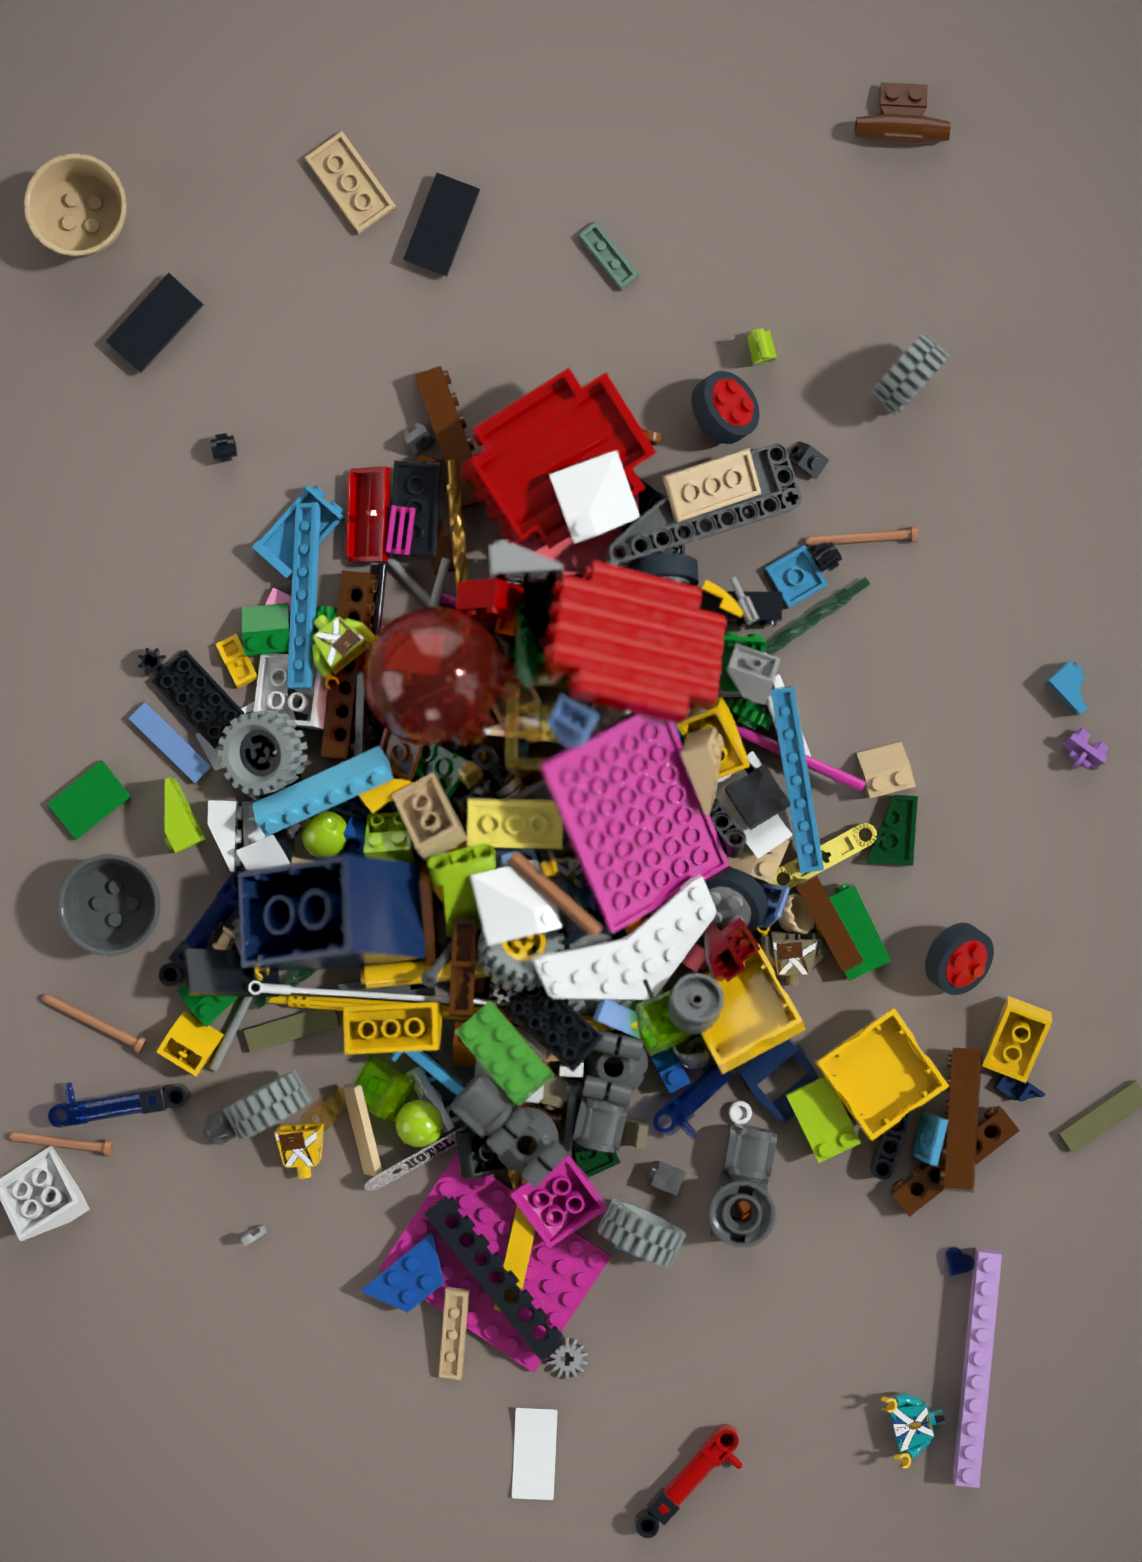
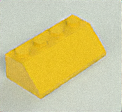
M440 1003L343 1007L345 1054L439 1050L442 1032V1007Z

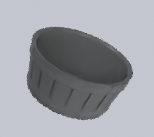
M116 854L93 856L74 867L68 874L69 876L64 880L58 898L59 918L62 925H64L63 928L67 935L84 950L102 956L125 954L144 943L153 932L160 914L159 891L149 872L134 860Z

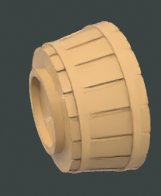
M66 154L65 156L55 157L49 163L46 162L41 166L28 184V190L24 199L25 216L32 233L49 249L68 256H87L103 251L119 236L127 212L126 195L119 177L101 160L84 154Z

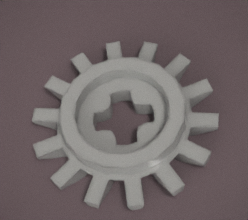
M566 1337V1343L550 1355L552 1360L547 1361V1365L554 1364V1367L550 1369L551 1373L556 1370L559 1371L558 1378L561 1377L562 1373H566V1380H569V1373H572L577 1378L576 1370L582 1373L585 1371L580 1366L581 1364H588V1361L582 1360V1357L587 1356L588 1353H581L585 1346L582 1344L577 1347V1339H574L571 1344L569 1343V1337ZM566 1352H569L570 1356L574 1357V1361H570V1365H565V1362L560 1359L565 1356Z

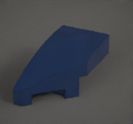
M1003 1074L994 1085L995 1088L1014 1101L1018 1100L1021 1102L1026 1101V1099L1040 1098L1046 1095L1028 1081L1025 1083Z

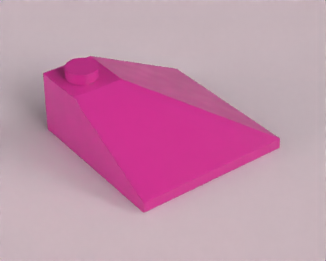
M568 1154L536 1188L525 1182L510 1192V1196L549 1248L607 1210L604 1197Z

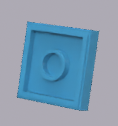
M805 545L764 569L777 592H782V600L788 609L828 585Z
M922 1110L911 1156L930 1165L937 1166L948 1120Z

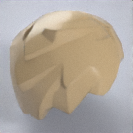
M797 894L787 896L781 916L778 919L780 926L787 932L809 933V931L814 929L815 921L802 898Z

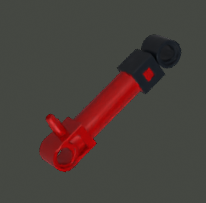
M723 1424L717 1427L700 1446L701 1450L665 1489L661 1488L647 1503V1509L638 1513L636 1516V1529L640 1536L643 1538L654 1537L659 1531V1521L665 1525L680 1509V1504L716 1466L719 1467L725 1460L737 1469L743 1466L732 1453L739 1443L737 1431L732 1425ZM729 1433L733 1436V1439L728 1443H724L720 1440L723 1434ZM646 1519L654 1522L650 1528H644L641 1523Z

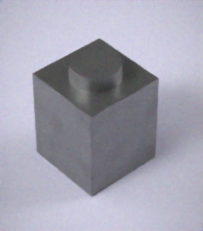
M659 1161L657 1166H652L648 1178L651 1179V1186L677 1196L686 1174L681 1169Z

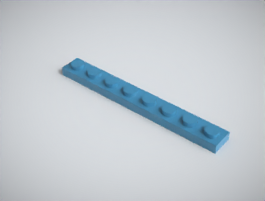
M317 502L296 504L287 688L312 689V646L314 645L313 636L315 635V625L313 623L316 617L321 504Z
M792 685L772 688L771 697L788 800L790 801V812L800 873L824 870L795 687Z

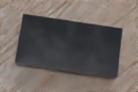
M436 172L403 260L448 277L480 189Z
M168 273L106 342L142 373L204 304Z
M186 649L152 680L155 686L214 749L221 745L219 744L220 737L227 736L223 732L225 727L232 726L230 722L233 719L240 718V715L246 714Z
M186 949L184 951L188 995L280 996V994L273 993L253 995L249 992V984L257 980L255 978V968L242 967L241 956L238 950ZM269 969V975L264 971H259L262 975L261 983L280 984L278 969ZM253 983L251 986V990L253 992H258L260 990V985L258 983Z
M536 984L534 989L527 991L526 986H524L522 991L503 1010L572 1072L577 1069L604 1038L598 1030L561 998L551 997L543 985L538 987Z

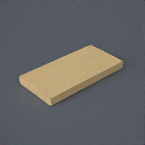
M343 131L304 157L359 235L397 208Z
M749 448L663 476L675 522H680L762 494Z

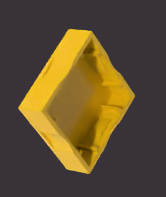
M760 945V950L743 962L746 967L744 971L729 982L725 979L722 982L716 981L723 992V1007L712 1028L700 1033L722 1074L805 1031L800 1015L788 994L782 989L774 969ZM710 971L702 973L711 977Z
M890 1008L815 1061V1064L869 1140H874L898 1123L909 1111L922 1106L949 1087L930 1058L921 1051L914 1035L895 1008Z

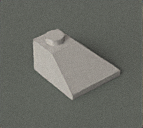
M736 643L727 671L744 698L754 703L766 705L781 658Z

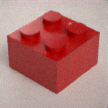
M498 578L458 582L456 610L466 613L467 617H480V621L492 622L494 618L498 617L502 620H511L513 616H516L515 605L523 603V587Z

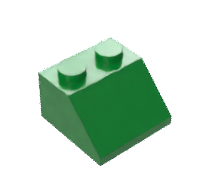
M288 603L242 607V637L245 656L289 651L290 612Z
M187 983L178 991L189 1009L206 1027L211 1025L240 997L188 995Z

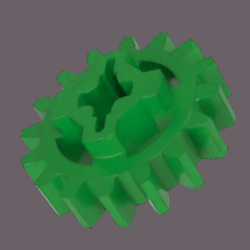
M730 698L727 699L726 704L733 714L734 721L754 730L758 726L769 730L773 719L764 714L765 708L743 698H740L739 702Z

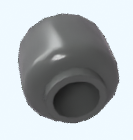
M220 1111L206 1120L204 1134L209 1141L222 1145L237 1137L224 1111Z

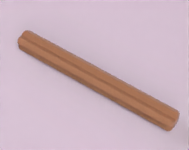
M519 852L511 856L509 863L591 937L599 934L602 929L601 925L544 876Z

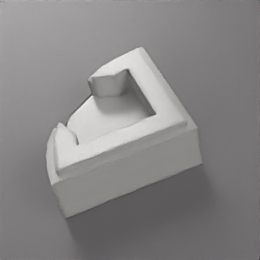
M261 1224L243 1234L241 1237L243 1245L246 1246L267 1233L265 1226Z

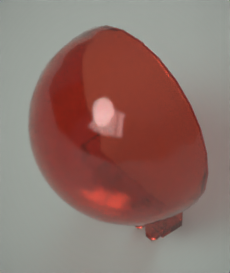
M421 607L409 610L395 617L374 638L367 652L363 667L364 692L369 707L380 724L400 740L423 745L454 740L466 746L473 734L484 739L486 732L478 726L481 722L492 726L494 720L486 715L498 695L510 698L512 695L510 690L504 687L507 682L517 686L520 681L512 675L515 670L514 663L509 658L500 654L496 641L486 628L464 612L447 607Z

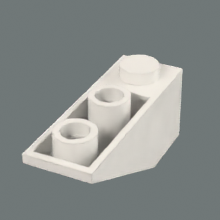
M208 800L207 824L230 871H237V867L241 866V860L236 850L238 843L242 842V829H238V820H242L243 816L242 806H239V801Z

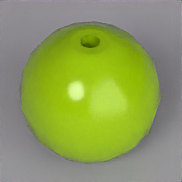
M322 811L309 817L302 828L304 847L310 854L318 858L337 856L345 850V846L349 841L348 838L346 842L344 836L347 822L340 815L330 811Z
M423 1099L412 1100L406 1103L399 1110L395 1120L396 1131L401 1140L415 1148L428 1147L440 1137L444 1125L440 1110L432 1103Z

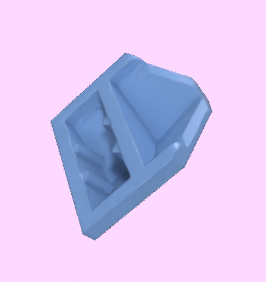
M561 695L547 724L554 731L560 743L569 748L585 745L599 715L591 708L565 695Z
M757 881L764 890L768 903L767 913L759 927L768 928L780 918L790 888Z

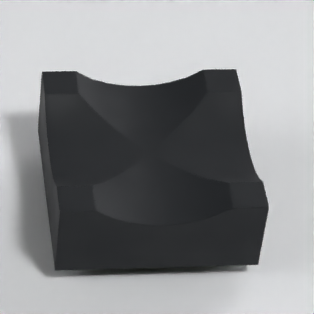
M765 763L742 779L725 787L726 794L749 830L754 829L790 806V801L777 784Z

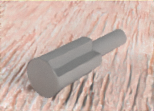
M736 577L730 578V582L739 599L737 604L743 611L746 624L756 621L759 617L749 596L745 597Z

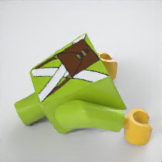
M321 615L313 623L319 630L313 636L315 640L312 646L313 662L321 676L325 677L324 683L330 690L331 688L328 685L330 679H335L339 685L338 678L335 675H331V672L336 674L368 648L373 653H379L374 648L377 642L382 647H385L384 641L375 639V635L362 622L352 619L343 620L340 617H336L330 622L325 615Z

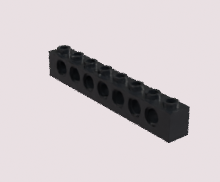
M445 1195L424 1212L425 1216L540 1361L543 1362L563 1345L560 1339L564 1336L556 1326L551 1328L546 1320L549 1317L541 1307L536 1310L531 1303L534 1298L525 1288L521 1291L516 1283L519 1282V1279L512 1270L507 1273L502 1267V1264L505 1262L497 1252L494 1254L490 1252L487 1248L490 1245L489 1241L482 1233L480 1235L475 1233L472 1228L476 1225L469 1216L463 1217L459 1213L458 1209L461 1206L452 1196L448 1199ZM450 1214L458 1218V1223L453 1228L447 1227L444 1223L445 1218ZM463 1233L472 1235L473 1240L469 1246H462L459 1242V1238ZM480 1251L485 1252L487 1255V1261L482 1265L474 1262L475 1254ZM493 1270H498L502 1274V1278L498 1283L489 1281V1273ZM511 1288L516 1291V1298L509 1302L504 1300L503 1294L505 1290ZM522 1307H528L531 1310V1316L527 1320H521L518 1317V1311ZM536 1326L545 1327L546 1333L542 1338H535L533 1336V1329Z

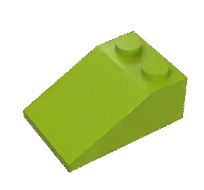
M168 777L165 779V834L167 837L164 840L170 851L174 850L175 853H180L207 839L176 777Z
M825 1076L786 1094L818 1163L861 1143L839 1096Z

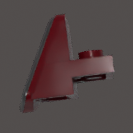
M740 917L722 931L712 921L704 930L706 961L711 978L716 981L722 982L725 979L729 982L746 969L743 962L760 950L756 940Z

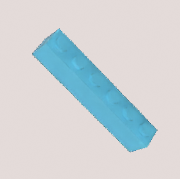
M380 746L375 747L252 803L255 822L266 837L393 780L390 763Z

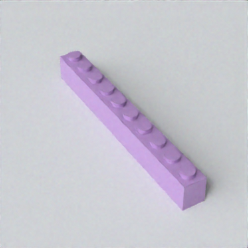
M975 1248L952 1476L956 1486L975 1488L980 1486L1002 1254L996 1249Z

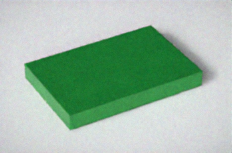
M101 760L47 804L72 836L78 840L132 796L104 760Z

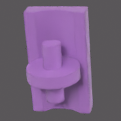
M1080 728L1075 734L1067 738L1062 746L1070 751L1068 756L1075 760L1072 764L1073 768L1077 769L1082 765L1086 769L1091 766L1096 770L1108 759L1105 756L1108 746L1100 741H1097L1093 747L1089 745L1087 740L1091 735L1083 728Z

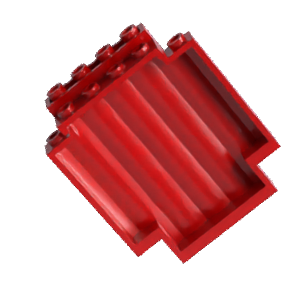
M570 367L474 427L475 433L471 436L478 447L483 445L485 449L462 463L464 469L461 470V473L467 482L473 481L477 488L473 492L480 503L484 500L487 503L489 509L486 512L493 523L498 521L502 529L499 532L505 541L510 540L512 544H515L520 540L529 537V534L537 530L539 533L535 536L541 546L547 545L551 549L570 537L571 534L549 474L616 450L632 496L645 489L633 468L657 452L607 372L602 373L581 387Z
M593 560L590 566H586L583 579L563 574L559 581L556 580L553 587V594L556 595L555 602L552 603L550 609V616H553V619L547 630V637L550 638L549 645L545 648L544 659H547L546 670L549 671L548 680L557 682L564 673L571 675L568 687L571 688L570 697L678 724L686 718L689 704L710 709L716 702L719 690L726 616L699 609L702 588Z

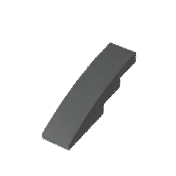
M361 979L338 984L339 989L346 991L434 996L437 994L435 986L412 989V985L367 989L366 984H361Z

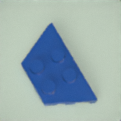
M432 1232L364 1286L362 1288L363 1293L408 1313L438 1289L445 1281L434 1234Z

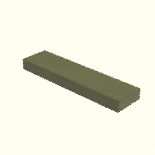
M312 1009L246 1029L244 1034L251 1053L340 1026L335 1010Z
M1134 1080L1058 1132L1069 1150L1073 1153L1142 1106L1141 1087Z

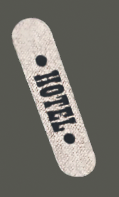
M467 1124L376 1175L365 1184V1190L379 1189L457 1146L456 1133L472 1128Z

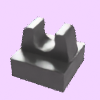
M419 423L414 424L416 429L411 433L407 430L404 431V439L415 456L435 443L424 425Z

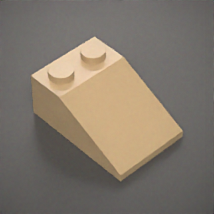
M714 726L688 733L680 753L705 815L710 814L717 794L722 747L724 746L723 738L720 733L717 734Z
M434 773L392 794L414 845L426 862L431 857L440 855L468 840L454 809Z
M717 825L720 828L725 827L724 825ZM785 840L760 858L756 857L747 844L741 857L731 858L726 855L730 867L772 884L790 840ZM731 842L733 845H739L737 842Z

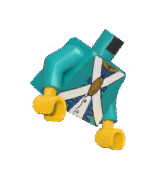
M901 1393L891 1398L882 1397L881 1401L887 1402L886 1408H882V1411L889 1412L897 1447L900 1452H903V1454L894 1455V1460L902 1459V1463L898 1468H908L911 1461L920 1455L931 1443V1439L935 1437L932 1426L945 1423L943 1411L938 1409L929 1412L925 1401L907 1393Z

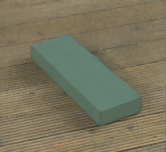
M597 221L578 234L580 240L621 291L640 276Z

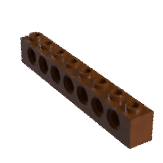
M342 570L337 617L343 620L352 619L358 613L360 617L359 622H362L372 632L370 622L371 616L375 612L373 595L377 591L378 586L377 579H375L376 575L366 572ZM361 590L362 598L356 602L355 594ZM366 649L353 660L354 668L350 672L347 669V665L336 674L331 672V675H335L338 678L339 685L335 679L329 680L331 690L328 689L321 756L351 759L354 757L357 671H365V665L370 656L369 649ZM347 683H350L352 689L346 695L344 688ZM345 706L349 709V714L346 718L342 716V709ZM342 729L346 731V738L343 741L339 738V733Z

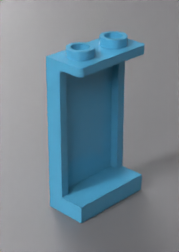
M307 485L305 487L306 490L260 541L257 540L252 546L288 580L293 575L296 504L312 502L321 504L319 546L345 518L341 514L343 509L334 501L329 504L323 498L326 494L316 485L313 488Z
M392 1052L394 1055L391 1060L395 1062L403 1052ZM404 1052L457 1096L467 1085L428 1052Z

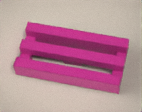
M392 505L386 553L410 556L415 508ZM401 512L396 549H393L396 513ZM410 513L406 548L401 550L405 514Z

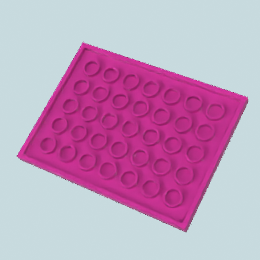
M633 713L587 739L585 745L571 747L539 765L607 929L611 933L620 930L668 902L681 891L680 887L689 879L700 874L706 880L730 866L711 817L704 814L680 754L683 747L673 722Z
M457 1152L379 1269L381 1271L387 1269L432 1232L435 1237L445 1282L424 1300L443 1312L446 1287L470 1290L467 1329L534 1373L541 1363L540 1359L502 1311L494 1310V1301L424 1214L426 1210L445 1195L448 1199L453 1196L461 1206L458 1209L459 1213L463 1217L468 1215L476 1225L472 1228L477 1235L482 1233L489 1241L490 1245L487 1248L492 1254L497 1252L505 1261L517 1208L516 1202L510 1196V1192L513 1190L493 1175L473 1179L461 1178L459 1155ZM450 1214L445 1218L444 1223L447 1227L453 1228L457 1225L458 1218ZM535 1230L522 1291L525 1288L534 1298L531 1303L536 1310L541 1307L549 1317L546 1320L551 1328L556 1326L561 1332L612 1256L576 1231L549 1248ZM463 1233L459 1238L462 1246H469L473 1240L472 1235L469 1233ZM477 1252L474 1256V1262L478 1265H482L487 1261L485 1252ZM498 1270L491 1271L489 1273V1281L498 1283L501 1279V1272ZM522 1307L518 1311V1317L521 1320H527L531 1316V1310L528 1307ZM536 1326L533 1329V1336L535 1338H542L546 1333L543 1326Z

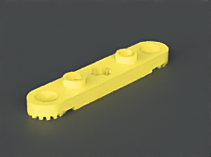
M861 823L820 845L821 851L829 852L831 855L828 857L829 862L825 863L823 861L824 870L872 845L877 839L875 827L869 823ZM862 828H868L871 831L872 836L870 840L862 841L858 835ZM796 858L778 868L772 884L779 885L776 877L781 872H786L790 877L789 883L784 886L792 888L822 871L800 873L799 861Z

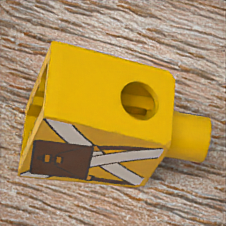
M323 1123L281 1124L275 1131V1138L283 1165L286 1168L297 1167V1176L300 1179L311 1177V1167L317 1166L322 1158Z

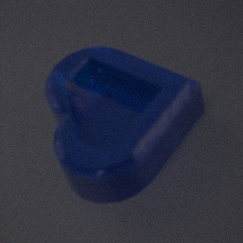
M951 1246L946 1250L945 1260L949 1276L969 1272L973 1269L974 1260L969 1254L963 1253L956 1246Z

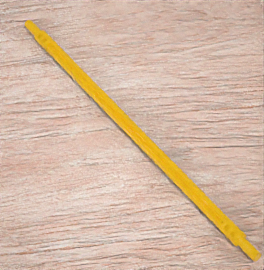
M295 993L280 995L279 997H266V1003L286 1004L289 1007L335 1011H343V1007L416 1003ZM441 1004L443 1019L469 1020L471 1018L449 1016V1005ZM473 1007V1015L482 1007ZM500 1009L512 1024H517L503 1011L504 1009ZM580 1015L596 1030L614 1031L613 1028L593 1020L594 1016ZM638 1021L633 1022L631 1028L637 1031Z

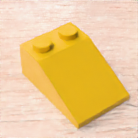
M722 696L717 697L716 702L710 709L699 706L688 709L686 718L680 724L676 723L684 740H686L688 733L713 726L717 734H721L724 746L722 747L719 779L750 766L735 721Z
M1007 996L982 1067L1026 1083L1052 1024V1012Z

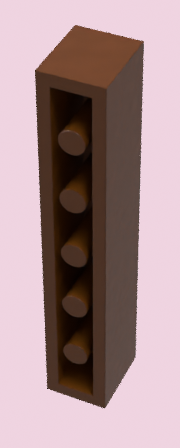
M438 366L415 374L446 467L447 460H456L463 509L479 504L480 501L473 492V490L477 489L472 480L467 482L461 473V470L464 469L462 463L473 457L471 451L475 450L471 436H465L463 429L467 428L463 414L458 415L456 406H459L456 393H450L448 385L452 384L448 370L443 371L442 367Z
M953 1047L952 1054H948L947 1062L948 1068H951V1077L946 1079L949 1085L946 1091H950V1099L945 1100V1114L949 1115L944 1136L947 1138V1146L942 1147V1161H946L945 1170H941L940 1184L944 1185L945 1191L974 1193L982 1050Z

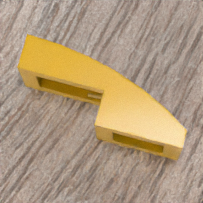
M705 580L702 591L722 599L719 609L741 618L743 611L736 601L723 589Z
M237 634L216 643L219 653L238 689L258 679V675L249 657L244 654V647Z

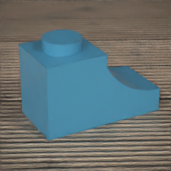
M1068 661L1050 676L1046 682L1076 715H1081L1088 709L1081 696V684L1086 678L1082 675L1084 670L1076 662L1072 664Z

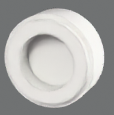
M737 1100L730 1105L728 1114L734 1123L745 1124L750 1120L752 1110L747 1102Z

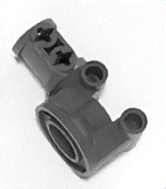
M598 1030L604 1038L583 1061L586 1082L573 1141L589 1149L615 1152L619 1151L632 1091L639 1087L644 1080L648 1068V1059L643 1048L644 1040L636 1039L620 1031L606 1032ZM610 1057L621 1059L624 1064L623 1073L619 1076L608 1075L603 1068L604 1062Z
M484 1072L482 1075L478 1074L458 1094L451 1108L481 1137L491 1135L486 1140V1143L495 1151L499 1160L506 1167L521 1172L520 1174L536 1188L568 1154L567 1150L559 1143L555 1123L548 1114L538 1108L530 1106L514 1108L515 1103L490 1076ZM524 1135H530L537 1141V1147L530 1153H522L517 1150V1141Z
M735 1124L730 1126L724 1158V1170L721 1172L719 1190L712 1198L709 1207V1220L712 1227L711 1237L720 1238L723 1242L734 1247L745 1248L762 1242L771 1232L776 1214L772 1198L767 1192L768 1178L766 1177L771 1176L777 1133L769 1129L750 1125ZM744 1200L750 1204L751 1211L746 1218L737 1219L731 1215L730 1208L734 1202Z

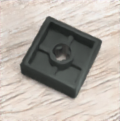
M473 1129L456 1133L461 1178L473 1179L506 1172V1166L499 1160L495 1151L486 1143V1140L491 1135L481 1137Z

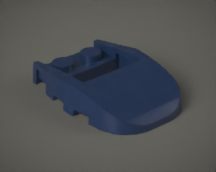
M788 1039L765 1051L762 1055L752 1058L753 1063L739 1075L751 1095L783 1124H786L788 1120L795 1116L786 1094L819 1079L817 1072L802 1048L792 1039ZM794 1056L806 1070L807 1074L771 1103L758 1087V1084Z

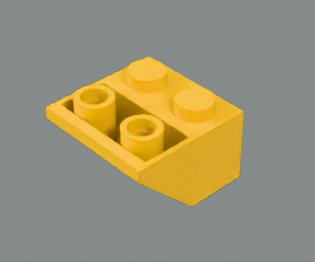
M184 1010L166 1035L157 1053L197 1077L224 1034L210 1025L206 1027L197 1017Z

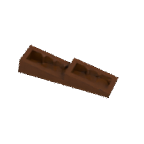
M815 876L798 885L796 888L842 972L845 973L863 963L864 961L818 877Z
M453 919L449 1016H473L477 920Z

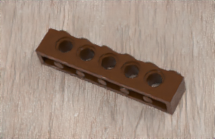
M993 1106L983 1114L985 1117L978 1122L976 1165L1020 1131L1000 1106L997 1108ZM988 1125H994L995 1133L990 1137L985 1136V1128ZM942 1151L937 1166L925 1163L923 1166L918 1164L910 1171L911 1175L905 1180L901 1178L891 1186L893 1189L890 1193L909 1217L945 1190L944 1185L940 1184V1176L937 1179L929 1178V1172L933 1168L940 1169V1173L941 1170H945L946 1161H942ZM921 1183L922 1190L917 1194L911 1193L910 1188L912 1184Z

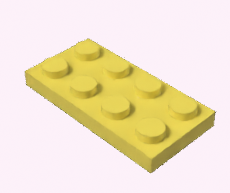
M468 798L467 847L490 844L493 847L562 849L563 821L554 800Z

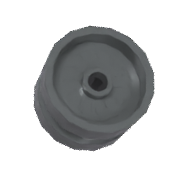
M695 973L684 976L674 986L669 998L667 1010L670 1020L683 1032L697 1034L709 1030L717 1021L723 1007L724 996L722 989L708 975Z

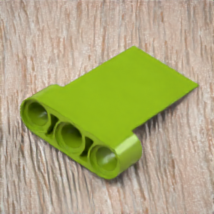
M479 844L436 855L428 861L430 882L434 885H443L447 938L453 936V919L477 920V930L483 929L470 876L495 870V848L490 844Z

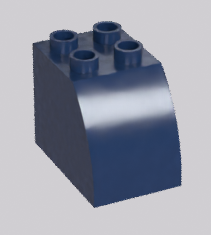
M341 855L239 872L242 967L266 969L355 968L365 965L425 958L420 891L421 864Z

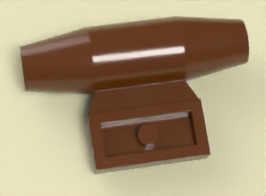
M881 82L879 108L883 114L856 117L855 136L886 143L926 144L949 141L950 122L923 116L927 108L928 85Z

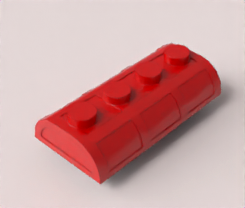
M390 467L354 468L347 475L345 557H348V562H388L386 548L389 532Z

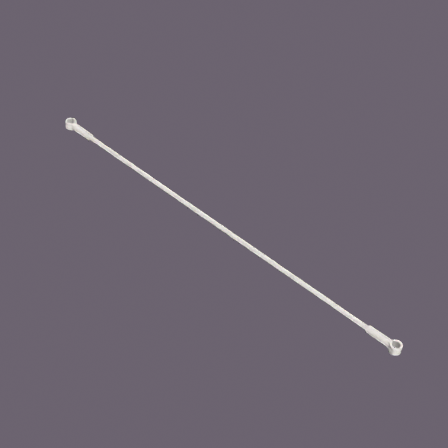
M257 980L252 981L248 987L249 992L253 995L260 993L289 995L291 993L450 1003V997L291 987V985L265 984ZM253 983H258L260 985V990L258 992H253L251 990V986ZM474 999L473 1005H486L489 1001H492L496 1006L507 1007L509 1004L506 1001H501L498 1004L497 1000ZM668 1011L638 1012L645 1016L669 1017Z

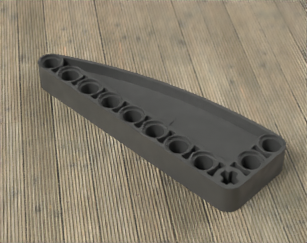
M776 443L751 452L762 494L680 522L674 521L667 496L638 518L607 547L604 552L605 561L608 564L618 566L639 557L660 553L775 517L797 508L802 502V495L786 448ZM770 451H774L777 454V461L770 457ZM778 473L784 475L785 483H781L778 480ZM786 498H791L792 503L786 502ZM764 502H768L771 505V512L764 509ZM743 508L750 512V519L743 516ZM721 515L728 517L729 525L722 523ZM700 521L706 523L708 527L707 532H703L700 529ZM678 528L685 530L686 539L679 537ZM657 535H661L664 538V546L657 543ZM635 542L642 544L643 552L636 551L634 547ZM613 548L620 550L621 559H616L613 556Z

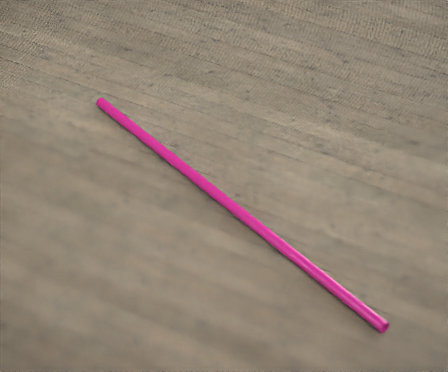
M443 590L440 602L456 609L457 596ZM494 618L492 622L486 623L496 627L497 618ZM538 637L539 646L549 645L550 638ZM689 704L688 709L695 707V705ZM735 723L740 738L781 756L779 742ZM806 755L809 769L862 792L866 781Z

